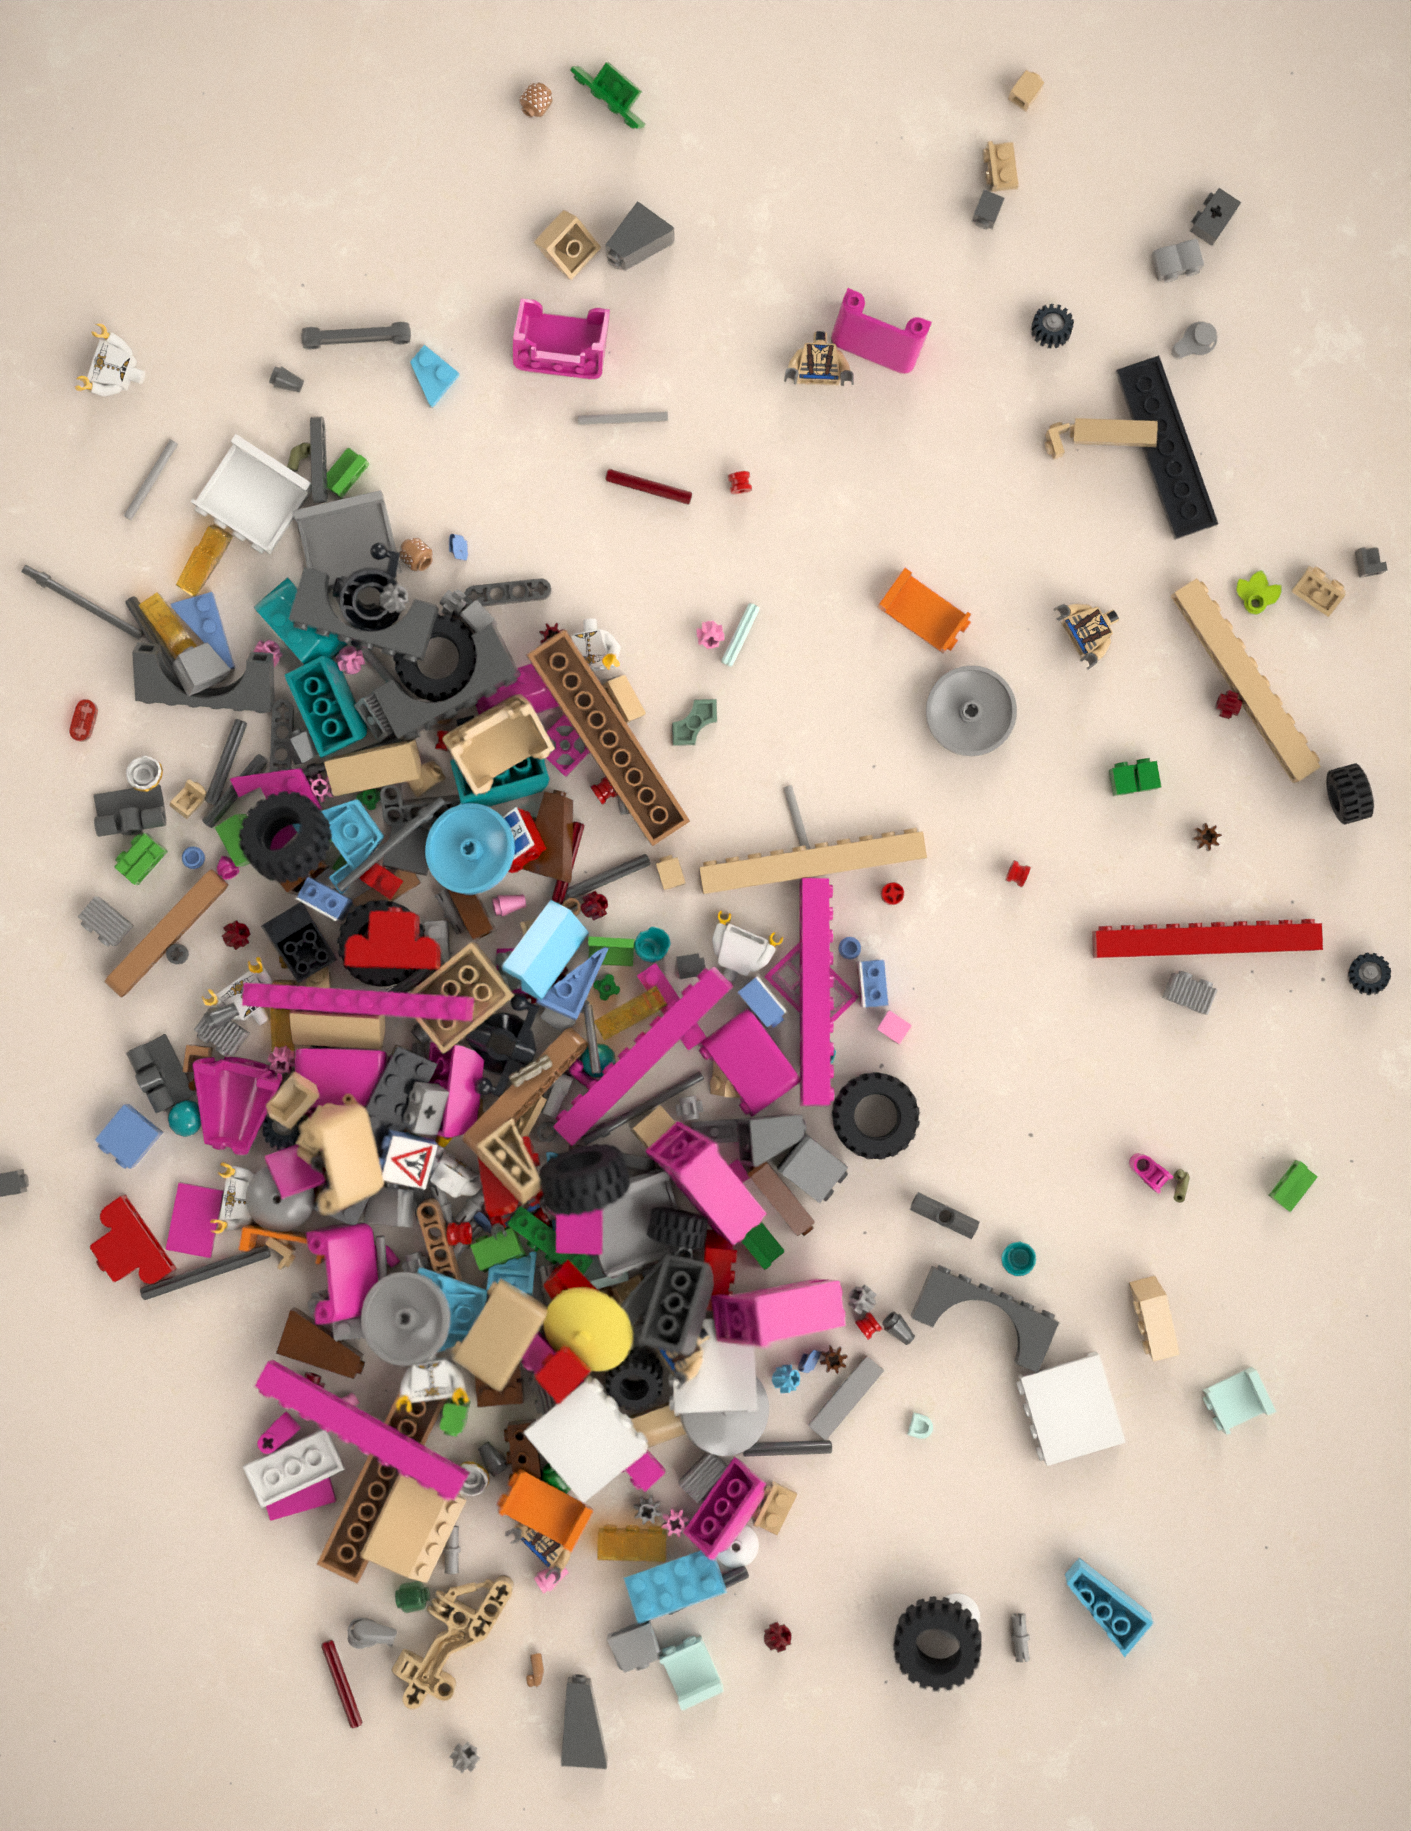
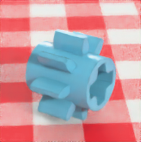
M791 1364L782 1365V1367H776V1371L772 1375V1383L775 1388H780V1393H790V1391H796V1387L800 1383V1374L797 1370H792Z

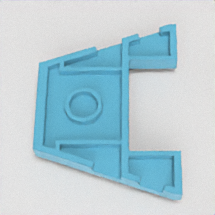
M357 799L321 811L330 824V830L332 831L331 840L347 861L345 866L329 876L340 894H343L348 887L341 892L336 885L371 856L385 837ZM292 824L299 833L301 824Z
M419 1268L418 1274H422L435 1282L444 1293L449 1305L450 1328L444 1344L438 1351L441 1352L447 1348L454 1347L457 1341L462 1342L466 1338L488 1302V1290L425 1268Z

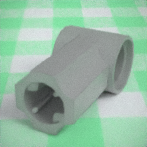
M563 1073L547 1089L543 1096L547 1101L541 1113L556 1118L564 1096H567L574 1077Z

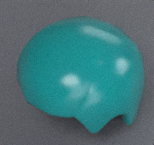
M650 927L648 930L640 932L634 941L635 953L643 961L651 963L662 960L671 945L669 935L663 929L657 927Z
M597 1043L601 1072L592 1074L589 1047L587 1046L579 1059L583 1063V1070L592 1077H603L602 1071L611 1062L615 1065V1053L609 1046Z
M191 1100L179 1102L169 1112V1127L176 1135L188 1137L194 1135L200 1129L202 1124L199 1104Z
M1021 1241L1009 1244L1001 1255L1002 1266L1009 1274L1014 1276L1027 1275L1033 1270L1037 1261L1033 1248Z

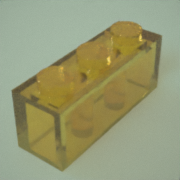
M654 986L594 1020V1023L605 1041L655 1014L667 1006V1003L657 986Z
M612 1524L603 1525V1528L598 1530L597 1560L666 1562L667 1530L662 1529L661 1526H649V1529H639L637 1525H627L626 1528H617L616 1525Z

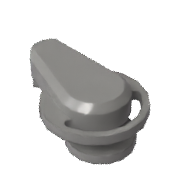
M1206 322L1192 323L1186 329L1184 337L1173 346L1172 356L1176 359H1181L1191 354H1208L1217 343L1216 328Z
M368 1618L353 1620L347 1630L349 1644L357 1649L372 1647L377 1643L387 1644L391 1648L397 1635L396 1629L377 1624ZM356 1623L354 1629L351 1630V1626Z

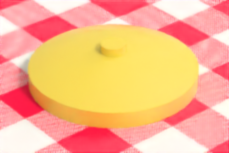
M573 1288L563 1291L552 1300L547 1308L548 1313L543 1323L547 1340L556 1352L562 1346L569 1347L583 1362L592 1368L591 1371L612 1369L625 1359L632 1346L633 1331L626 1313L614 1300L603 1293L587 1288Z

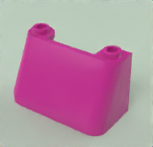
M847 288L832 330V343L837 348L898 373L906 374L911 372L916 365L932 322L920 317H914L908 321L905 329L902 330L863 314L865 298L861 293Z
M521 298L513 336L514 366L519 370L584 379L600 378L604 366L610 309L593 308L588 311L587 319L545 314L543 313L542 305L538 301Z
M749 1009L740 1012L698 1044L702 1057L705 1060L715 1061L740 1095L741 1103L739 1107L744 1114H749L751 1117L801 1082L796 1071Z
M297 1049L295 1072L314 1083L319 1093V1097L303 1115H313L319 1105L321 1107L325 1104L344 1106L343 1097L346 1094H352L358 1104L364 1107L389 1059L388 1054L377 1050Z
M357 1223L356 1225L334 1224L306 1232L309 1250L317 1255L325 1254L330 1300L321 1301L316 1305V1324H327L361 1316L365 1298L371 1288L378 1282L372 1228L367 1223Z

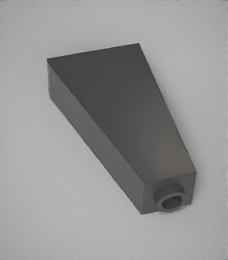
M575 1674L572 1677H568L561 1766L607 1769L608 1756L591 1678H586L582 1674Z

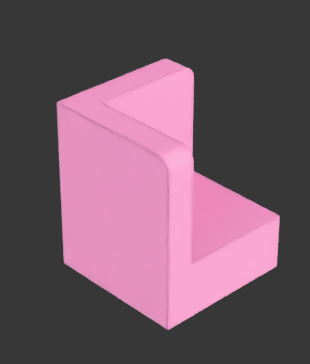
M887 1010L877 1029L897 1044H900L912 1025L890 1010Z

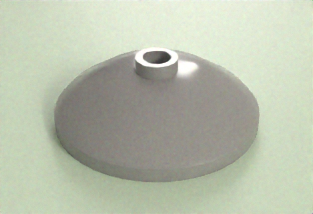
M268 1166L253 1176L247 1188L246 1204L251 1217L257 1224L267 1230L287 1232L299 1227L308 1219L315 1203L314 1188L281 1199V1203L278 1204L274 1201V1197L276 1195L280 1196Z

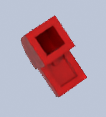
M377 862L359 877L361 881L392 900L404 882Z

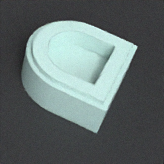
M913 1412L907 1435L920 1439L929 1437L933 1431L932 1421L925 1415Z

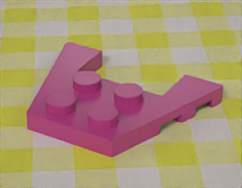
M301 768L236 776L230 779L239 797L257 788H261L266 799L268 795L273 793L279 795V792L287 791L289 794L290 792H298L310 798L320 810L322 809ZM293 825L284 827L275 835L270 850L282 849L298 833Z

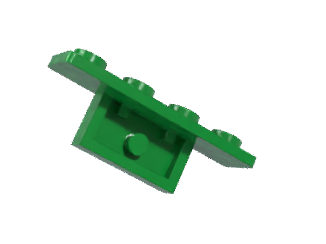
M606 62L595 79L580 66H572L570 71L574 74V79L582 85L586 84L591 89L590 93L599 100L603 99L608 103L607 108L617 115L619 113L624 117L626 125L632 129L644 128L646 124L630 111L642 91L612 64Z
M519 1207L508 1222L512 1229L528 1240L526 1244L536 1252L541 1249L546 1253L544 1258L554 1265L557 1262L562 1264L569 1260L584 1274L593 1262V1259L586 1254L556 1253V1232L523 1207Z

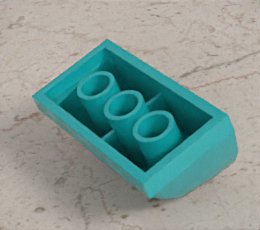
M288 577L254 606L259 615L304 665L321 656L333 659L342 648L348 646L347 643L337 640L338 636L329 634V637L316 634V630L309 627L307 631L293 627L294 623L289 620V616L298 588Z
M321 656L284 675L320 758L341 750L366 736L367 726L354 706L356 701L343 671L339 670L338 664L327 656Z
M529 756L493 777V783L489 791L475 795L454 759L450 760L462 804L476 803L487 807L495 806L540 793L548 786L550 781L544 759Z

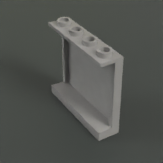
M381 490L293 511L294 518L298 524L307 567L329 575L328 593L332 592L331 589L334 588L337 577H348L354 571L362 568H379L387 572L389 558L376 560L370 554L372 545L377 542L385 544L388 550L397 552L384 494ZM399 561L397 566L396 577L398 573H402Z
M662 1167L630 1178V1187L624 1197L618 1199L614 1204H609L606 1208H603L602 1255H597L602 1273L608 1278L621 1277L624 1275L623 1272L630 1269L633 1271L645 1267L644 1264L652 1261L657 1263L672 1248L671 1245L659 1243L647 1237L652 1208L668 1207L678 1209L669 1181L671 1178ZM685 1249L681 1250L678 1255L684 1253Z

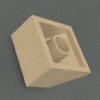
M565 210L533 242L542 254L570 280L601 249V246L577 216Z

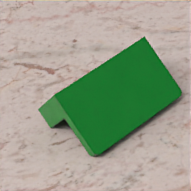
M762 1221L749 1230L741 1241L764 1270L768 1269L772 1265L771 1263L785 1252Z

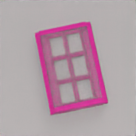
M798 943L764 977L800 1013ZM830 967V974H833L834 977L833 988H830V997L834 999L833 1010H830V1019H833L835 1022L859 996Z

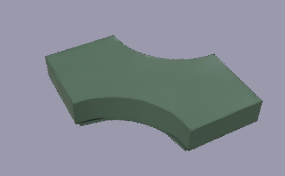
M717 699L694 700L690 714L685 719L672 723L673 746L695 745L697 735L701 729L708 724L717 722Z

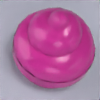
M221 856L217 865V873L223 879H231L239 874V867H236L233 860L228 856Z

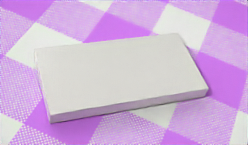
M321 1429L244 1465L243 1469L261 1508L345 1470V1466L330 1433Z

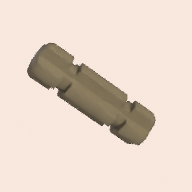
M544 1055L538 1058L539 1061L536 1062L535 1060L521 1068L519 1073L516 1071L511 1074L509 1078L512 1084L517 1087L523 1083V1080L528 1081L540 1074L542 1069L547 1070L552 1067L553 1064L549 1056Z

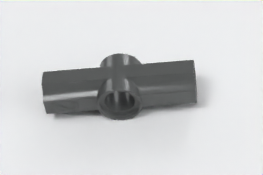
M917 1192L910 1207L911 1211L969 1239L973 1238L980 1221ZM942 1210H949V1220L940 1221L939 1213Z

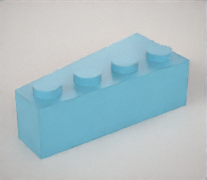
M1078 1558L1065 1574L1066 1583L1081 1603L1089 1610L1096 1622L1104 1629L1111 1641L1119 1648L1122 1655L1126 1657L1152 1626L1153 1619L1151 1613L1086 1562Z

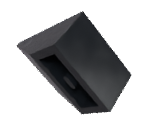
M302 902L261 925L267 938L297 983L337 960Z

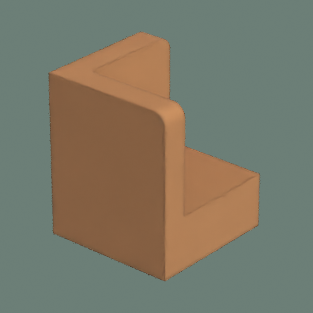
M186 1045L183 1072H194L193 1062L202 1058L212 1057L213 1047Z

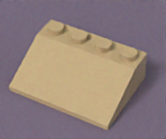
M472 942L445 963L440 970L434 972L409 993L474 998L472 1021L415 1017L443 1054L514 996L488 956L477 943Z
M399 1474L360 1556L407 1578L427 1583L465 1505L466 1499L459 1493L454 1501L452 1499L447 1501L437 1495L438 1491L431 1487L426 1489L417 1483V1479L411 1476L407 1478Z

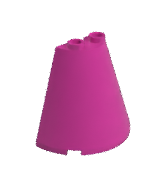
M224 1056V1059L215 1061L214 1057L196 1060L193 1062V1070L204 1144L211 1145L217 1150H224L226 1147H229L237 1155L248 1154L268 1113L266 1104L281 1086V1073L275 1074L273 1069L270 1070L269 1065L246 1058Z

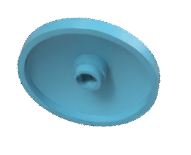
M476 803L457 805L444 812L431 827L425 846L427 865L433 877L445 888L466 895L479 894L496 886L509 871L515 852L513 833L507 821L495 810Z

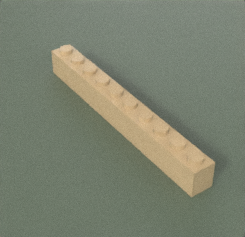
M1196 578L1170 597L1231 690L1239 693L1237 699L1243 700V708L1292 783L1299 782L1321 767L1318 763L1320 762L1318 755L1313 750L1310 751L1306 745L1308 743L1306 737L1295 728L1293 717L1289 713H1285L1281 707L1283 705L1281 699L1270 690L1268 679L1264 675L1261 676L1258 672V665L1255 659L1251 656L1249 657L1245 652V644L1239 637L1236 638L1232 632L1233 626L1230 621L1224 619L1220 614L1221 608L1207 594L1209 590L1203 581L1199 582Z
M917 828L905 829L903 835L895 836V831L881 833L882 838L873 839L872 835L859 837V842L851 843L849 838L837 840V845L828 846V842L814 844L815 849L806 850V846L793 847V852L784 853L783 849L770 851L771 856L762 857L761 853L748 855L747 860L739 861V856L725 858L726 863L717 864L716 860L703 862L704 867H699L703 894L927 858L923 831L917 832Z

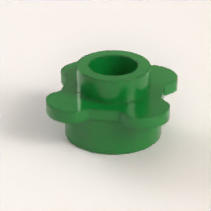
M374 788L363 790L361 794L357 795L356 799L365 804L368 810H374L376 804L381 800V791H377Z
M607 974L604 979L594 982V988L599 991L600 999L603 1001L608 1000L611 995H617L620 992V987L616 986L614 976L611 974Z

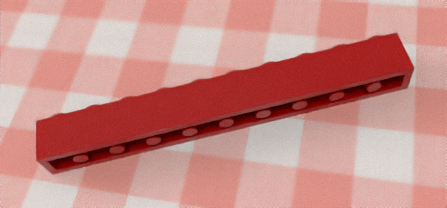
M1301 919V924H1292V920H1278L1279 924L1270 925V920L1256 921V925H1247V921L1233 922L1234 926H1225V922H1211V927H1202V923H1188V928H1180V923L1166 924V928L1157 929V924L1143 925V929H1135V925H1121V930H1112V926H1098V931H1092L1093 958L1323 950L1322 923H1315V919Z

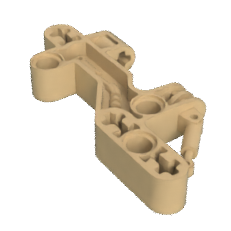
M504 1575L497 1577L494 1582L486 1579L478 1584L473 1582L457 1587L452 1586L447 1593L439 1590L436 1591L435 1595L437 1598L432 1599L431 1603L433 1605L428 1606L427 1611L447 1624L448 1629L437 1634L424 1658L408 1649H403L391 1669L396 1676L409 1683L403 1695V1703L407 1708H419L427 1694L441 1701H447L452 1698L456 1688V1680L452 1675L443 1671L442 1668L452 1653L478 1643L489 1635L511 1597L514 1583L510 1577ZM504 1584L507 1586L506 1590L502 1592L499 1598L497 1597L499 1588ZM485 1587L489 1589L478 1609H473L456 1599L459 1595L477 1591V1588ZM487 1604H494L497 1607V1611L494 1613L488 1612L485 1606ZM448 1605L453 1607L450 1615L445 1613L450 1609ZM462 1612L465 1614L466 1619L459 1621L455 1618L454 1614ZM482 1619H485L483 1629L480 1632L477 1631L476 1628L480 1625ZM446 1683L451 1687V1690L444 1692L440 1689L439 1685ZM416 1687L420 1688L417 1697L412 1699L411 1695L416 1690Z

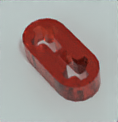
M84 699L79 701L75 707L69 733L76 741L85 742L92 735L98 715V707L94 702ZM89 704L92 712L87 713L84 720L85 712L82 711V707H87ZM84 722L83 729L86 730L85 735L81 734L80 738H78L79 734L76 733V729H80Z

